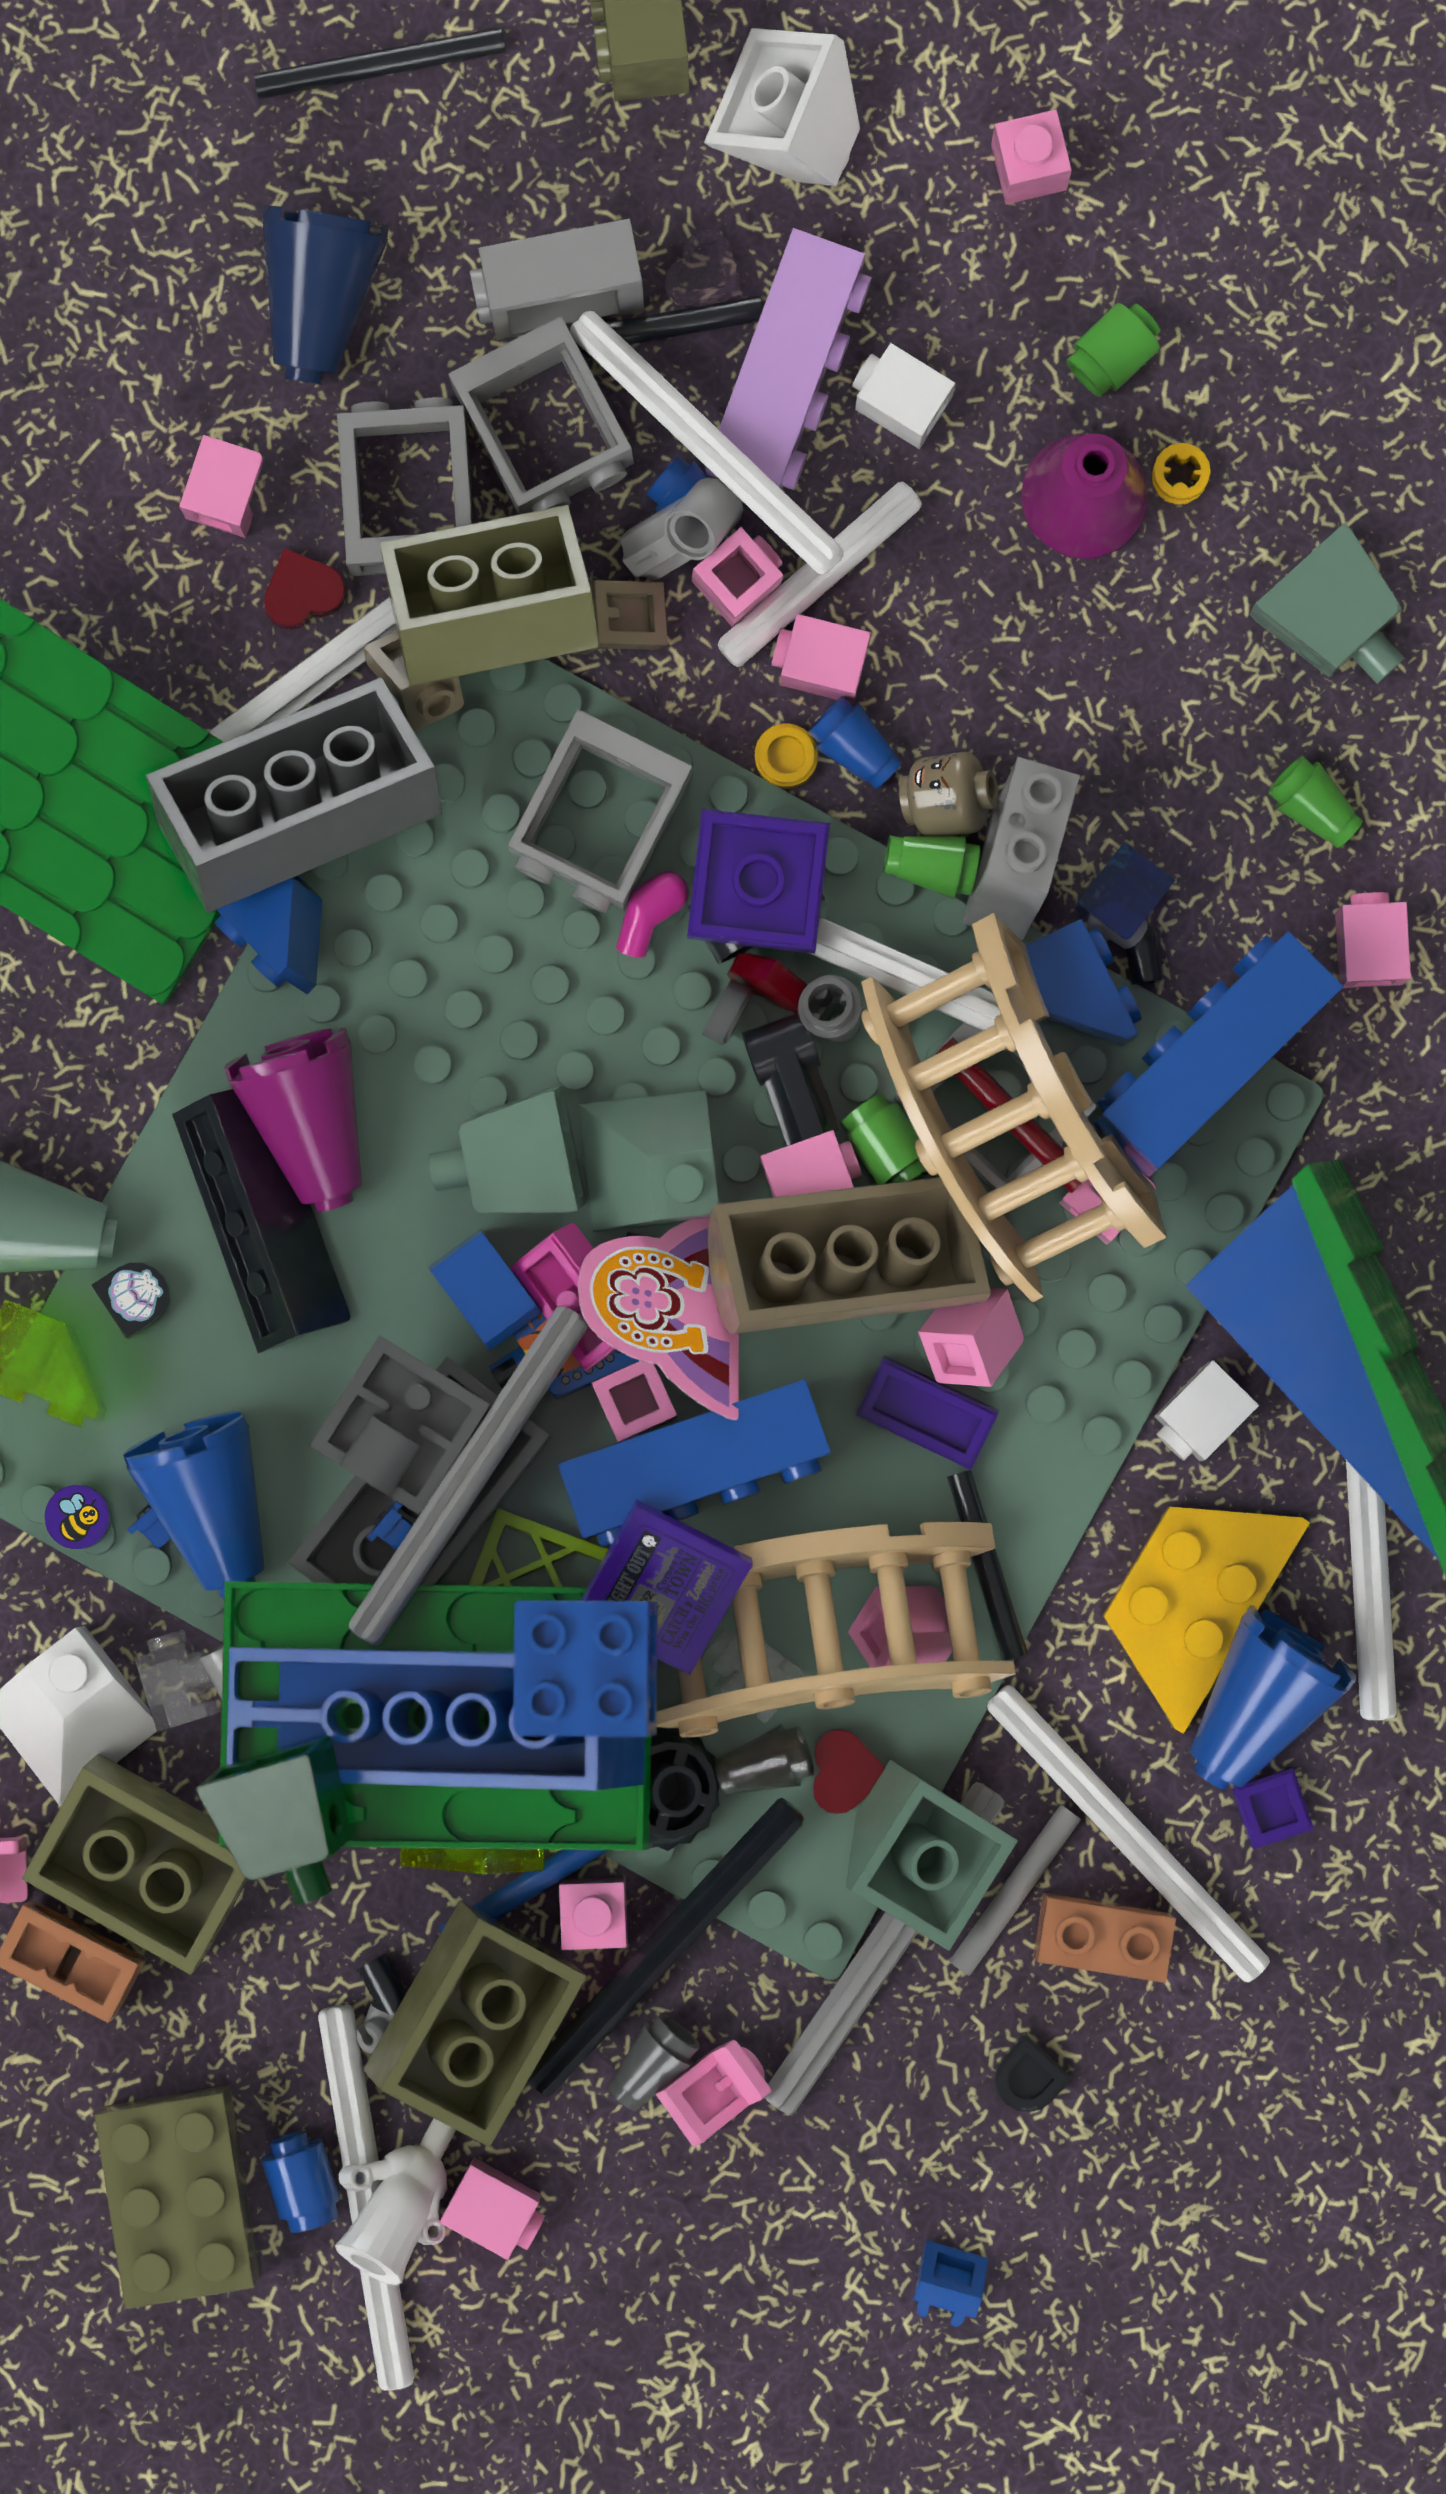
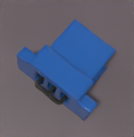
M395 1500L387 1511L383 1510L374 1520L375 1526L366 1536L371 1542L378 1536L392 1548L398 1549L413 1526L409 1520L398 1512L402 1506L400 1502Z
M147 1505L136 1515L137 1520L127 1529L131 1534L138 1529L158 1549L171 1538L150 1505Z

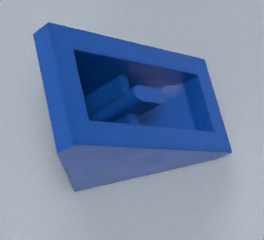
M480 1229L428 1267L489 1351L542 1313Z

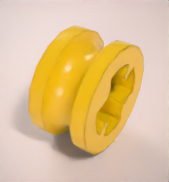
M1188 443L1172 444L1165 448L1156 459L1151 474L1152 485L1157 494L1166 502L1176 505L1188 504L1198 499L1204 492L1211 474L1210 463L1205 453L1198 447ZM1171 460H1174L1180 466L1190 461L1197 469L1194 470L1191 480H1195L1197 483L1190 488L1182 482L1172 487L1165 479V477L1169 476L1171 468L1165 467V465Z

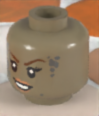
M970 752L919 758L913 763L909 775L903 776L900 781L899 798L903 817L909 826L915 825L924 836H956L978 832L987 821L989 809L996 808L998 804V786L995 775L991 770L984 771L979 760Z

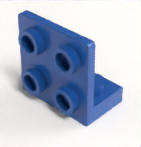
M518 1601L515 1604L514 1733L519 1736L649 1737L656 1735L658 1601Z

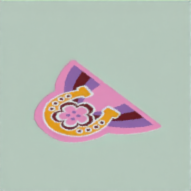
M709 1218L685 1221L669 1229L661 1238L629 1236L601 1243L592 1249L584 1258L578 1281L579 1305L588 1326L599 1338L618 1351L643 1362L658 1364L669 1380L704 1407L728 1419L737 1420L738 1408L732 1404L739 1402V1333L730 1334L725 1329L715 1302L708 1256Z

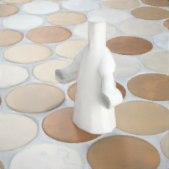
M433 2118L419 2145H407L394 2149L384 2157V2160L362 2165H347L341 2169L338 2176L339 2182L349 2191H364L371 2186L372 2181L383 2180L352 2226L335 2245L337 2252L353 2266L372 2278L397 2286L402 2284L406 2265L417 2241L423 2245H435L443 2241L445 2226L439 2223L440 2199L444 2197L447 2190V2172L441 2158L456 2131L455 2129Z

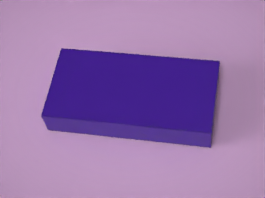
M884 1355L856 1415L972 1470L999 1414V1410L944 1383H936L935 1379Z

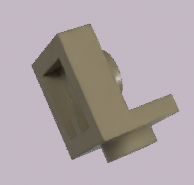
M594 580L589 583L599 648L658 650L668 645L664 582ZM599 648L574 652L573 654L587 655Z
M397 629L363 646L367 665L378 678L382 677L389 691L398 700L400 709L414 733L463 707L464 700L459 676L410 686Z

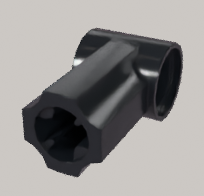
M795 1013L741 1032L760 1087L765 1085L786 1147L834 1130V1133L839 1131L828 1093L824 1089L817 1069L818 1066H821L814 1040L811 1032L802 1024L799 1014Z

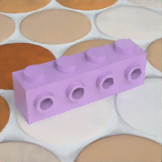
M795 228L791 232L719 427V431L781 490H783V487L795 490L807 454L797 451L805 428L816 431L828 400L827 394L819 392L827 369L838 372L850 340L849 335L840 333L848 310L860 313L872 277L862 274L865 253ZM706 467L707 477L718 478Z

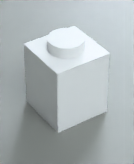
M890 343L881 359L871 354L857 374L852 384V387L860 391L857 395L855 410L920 449L952 399L955 382Z
M1212 1360L1207 1362L1154 1416L1164 1426L1157 1433V1436L1183 1461L1191 1453L1199 1461H1204L1259 1405Z

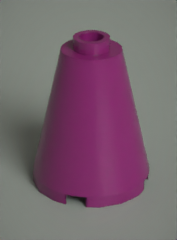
M1071 434L1051 442L1032 460L1023 480L1022 509L1030 530L1047 546L1068 558L1095 559L1117 551L1136 533L1147 508V484L1139 463L1125 447L1102 434Z
M341 1027L335 1034L332 1033L331 1028L322 1029L264 1046L266 1052L260 1055L262 1061L251 1065L247 1053L226 1063L224 1070L230 1085L302 1204L315 1203L318 1212L336 1209L352 1202L354 1199L351 1191L362 1185L351 1041L347 1029Z

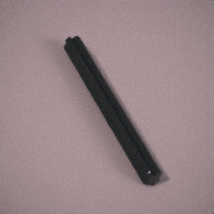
M783 1798L777 1799L546 2048L528 2079L532 2087L544 2096L553 2095L802 1826L804 1817L793 1804Z

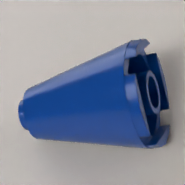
M240 1411L219 1413L184 1424L185 1430L168 1437L165 1436L163 1431L133 1445L123 1453L127 1465L126 1469L203 1589L206 1591L218 1589L219 1595L224 1598L225 1581L256 1582L254 1576L265 1569L250 1430L244 1414L241 1415Z
M1250 1605L1241 1617L1192 1742L1190 1753L1197 1760L1193 1769L1204 1780L1219 1789L1225 1790L1229 1783L1237 1787H1243L1344 1696L1356 1681V1675L1340 1658L1333 1668L1323 1661L1324 1655L1321 1652L1325 1646L1293 1623L1266 1609L1260 1616L1256 1607Z

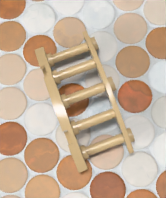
M992 913L972 924L979 951L972 954L973 961L898 1000L872 976L861 981L867 1008L861 1012V1017L871 1039L877 1045H880L897 1092L919 1137L915 1142V1147L922 1165L931 1175L939 1174L962 1215L990 1253L992 1265L1000 1280L1007 1286L1014 1283L1033 1303L1043 1298L1036 1267L1037 1264L1112 1227L1118 1231L1126 1228L1144 1248L1167 1236L1154 1186L1130 1160L1113 1134L1100 1139L1083 1111L1091 1107L1092 1101L1078 1078L1067 1054L1061 1052L1053 1056L1039 1025V1022L1049 1017V1014L1038 988L1026 945L995 913ZM984 984L991 988L1001 1012L994 1019L995 1025L920 1062L908 1023ZM1006 1048L1011 1052L1017 1050L1032 1081L1027 1085L1028 1092L950 1130L931 1086ZM1039 1115L1043 1119L1051 1117L1067 1144V1147L1064 1148V1155L988 1193L963 1153ZM1074 1179L1080 1182L1090 1180L1102 1197V1204L1027 1241L1003 1215Z
M923 1522L920 1524L921 1535L889 1536L888 1524L811 1532L734 1546V1549L752 1557L753 1563L732 1601L745 1688L707 1697L702 1657H700L691 1675L677 1669L682 1704L658 1711L657 1727L679 1728L681 1737H700L718 1732V1723L813 1701H815L816 1708L832 1709L851 1705L855 1702V1695L907 1690L952 1689L953 1697L969 1698L991 1692V1682L1016 1674L1014 1661H980L966 1568L972 1565L970 1557L995 1549L992 1523ZM908 1564H932L933 1571L940 1572L954 1661L917 1663L903 1569H906L909 1566ZM869 1566L870 1572L877 1574L891 1666L844 1671L830 1578L836 1575L835 1569ZM796 1575L797 1581L804 1582L818 1675L770 1683L757 1591L763 1588L762 1581Z

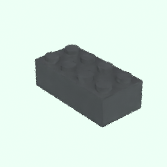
M382 677L146 775L157 823L207 913L442 814L435 766Z
M447 1356L436 1369V1371L483 1399L491 1406L498 1397L497 1394ZM528 1419L419 1585L440 1584L552 1437ZM354 1476L288 1563L313 1583L375 1584L397 1549L392 1548L378 1536L373 1542L366 1536L375 1526L374 1520L383 1510L387 1511L395 1502V1499ZM403 1504L398 1510L413 1525L419 1517V1514Z

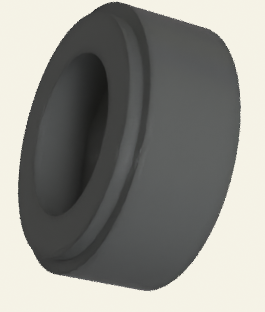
M731 979L716 1004L702 1035L720 1045L727 1044L753 996L752 989Z

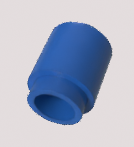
M306 2131L289 2133L272 2140L269 2143L272 2152L263 2156L261 2163L279 2219L287 2221L291 2233L315 2229L337 2219L339 2213L335 2203L340 2200V2195L323 2140L321 2138L308 2139Z

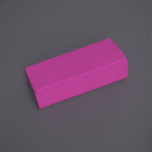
M570 1223L549 1235L513 1264L510 1269L547 1320H549L554 1310L559 1306L570 1308L583 1317L578 1296L579 1273L584 1258L594 1248L578 1226ZM587 1324V1330L572 1351V1354L586 1372L617 1349L599 1338Z

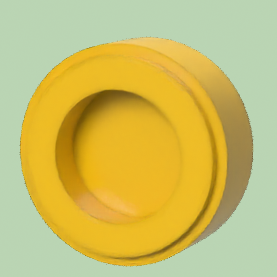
M779 724L769 728L759 738L755 748V765L759 775L770 784L781 789H793L803 785L812 777L817 767L818 750L815 749V740L804 728L794 724Z

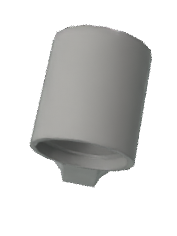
M707 477L699 480L685 496L633 526L623 534L620 539L624 554L623 563L635 578L645 577L654 582L691 559L701 560L707 558L741 519L743 512L741 499L718 478Z

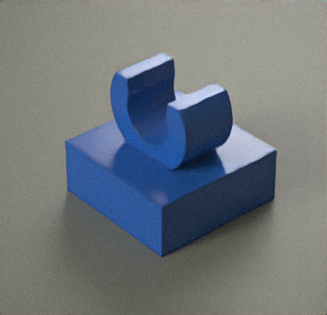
M927 2240L919 2263L913 2297L914 2301H918V2316L926 2318L929 2306L931 2305L952 2311L950 2324L952 2326H960L966 2316L976 2318L983 2297L989 2258Z

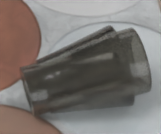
M780 1724L726 1753V1756L714 1759L717 1779L725 1796L734 1793L740 1794L801 1786L802 1778L814 1775L811 1753L799 1726L785 1729Z

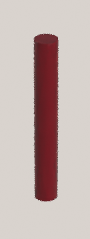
M951 1038L936 1054L958 1044V1042ZM979 1063L954 1074L989 1111L1014 1099ZM1034 1119L1009 1130L1043 1165L1064 1155V1149ZM1074 1179L1063 1186L1072 1193L1082 1182Z

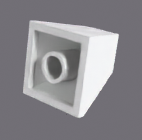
M752 28L704 143L709 147L796 182L837 186L860 130L844 41L833 34Z
M85 1626L74 1628L26 1665L0 1689V1729L59 1806H62L81 1769L98 1753L117 1763L162 1728V1725Z

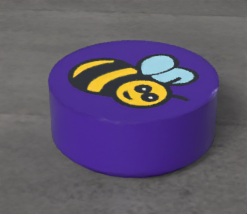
M71 1485L57 1491L50 1498L44 1515L45 1526L52 1539L61 1546L70 1549H86L99 1543L106 1536L112 1518L111 1509L106 1498L96 1489L85 1485Z

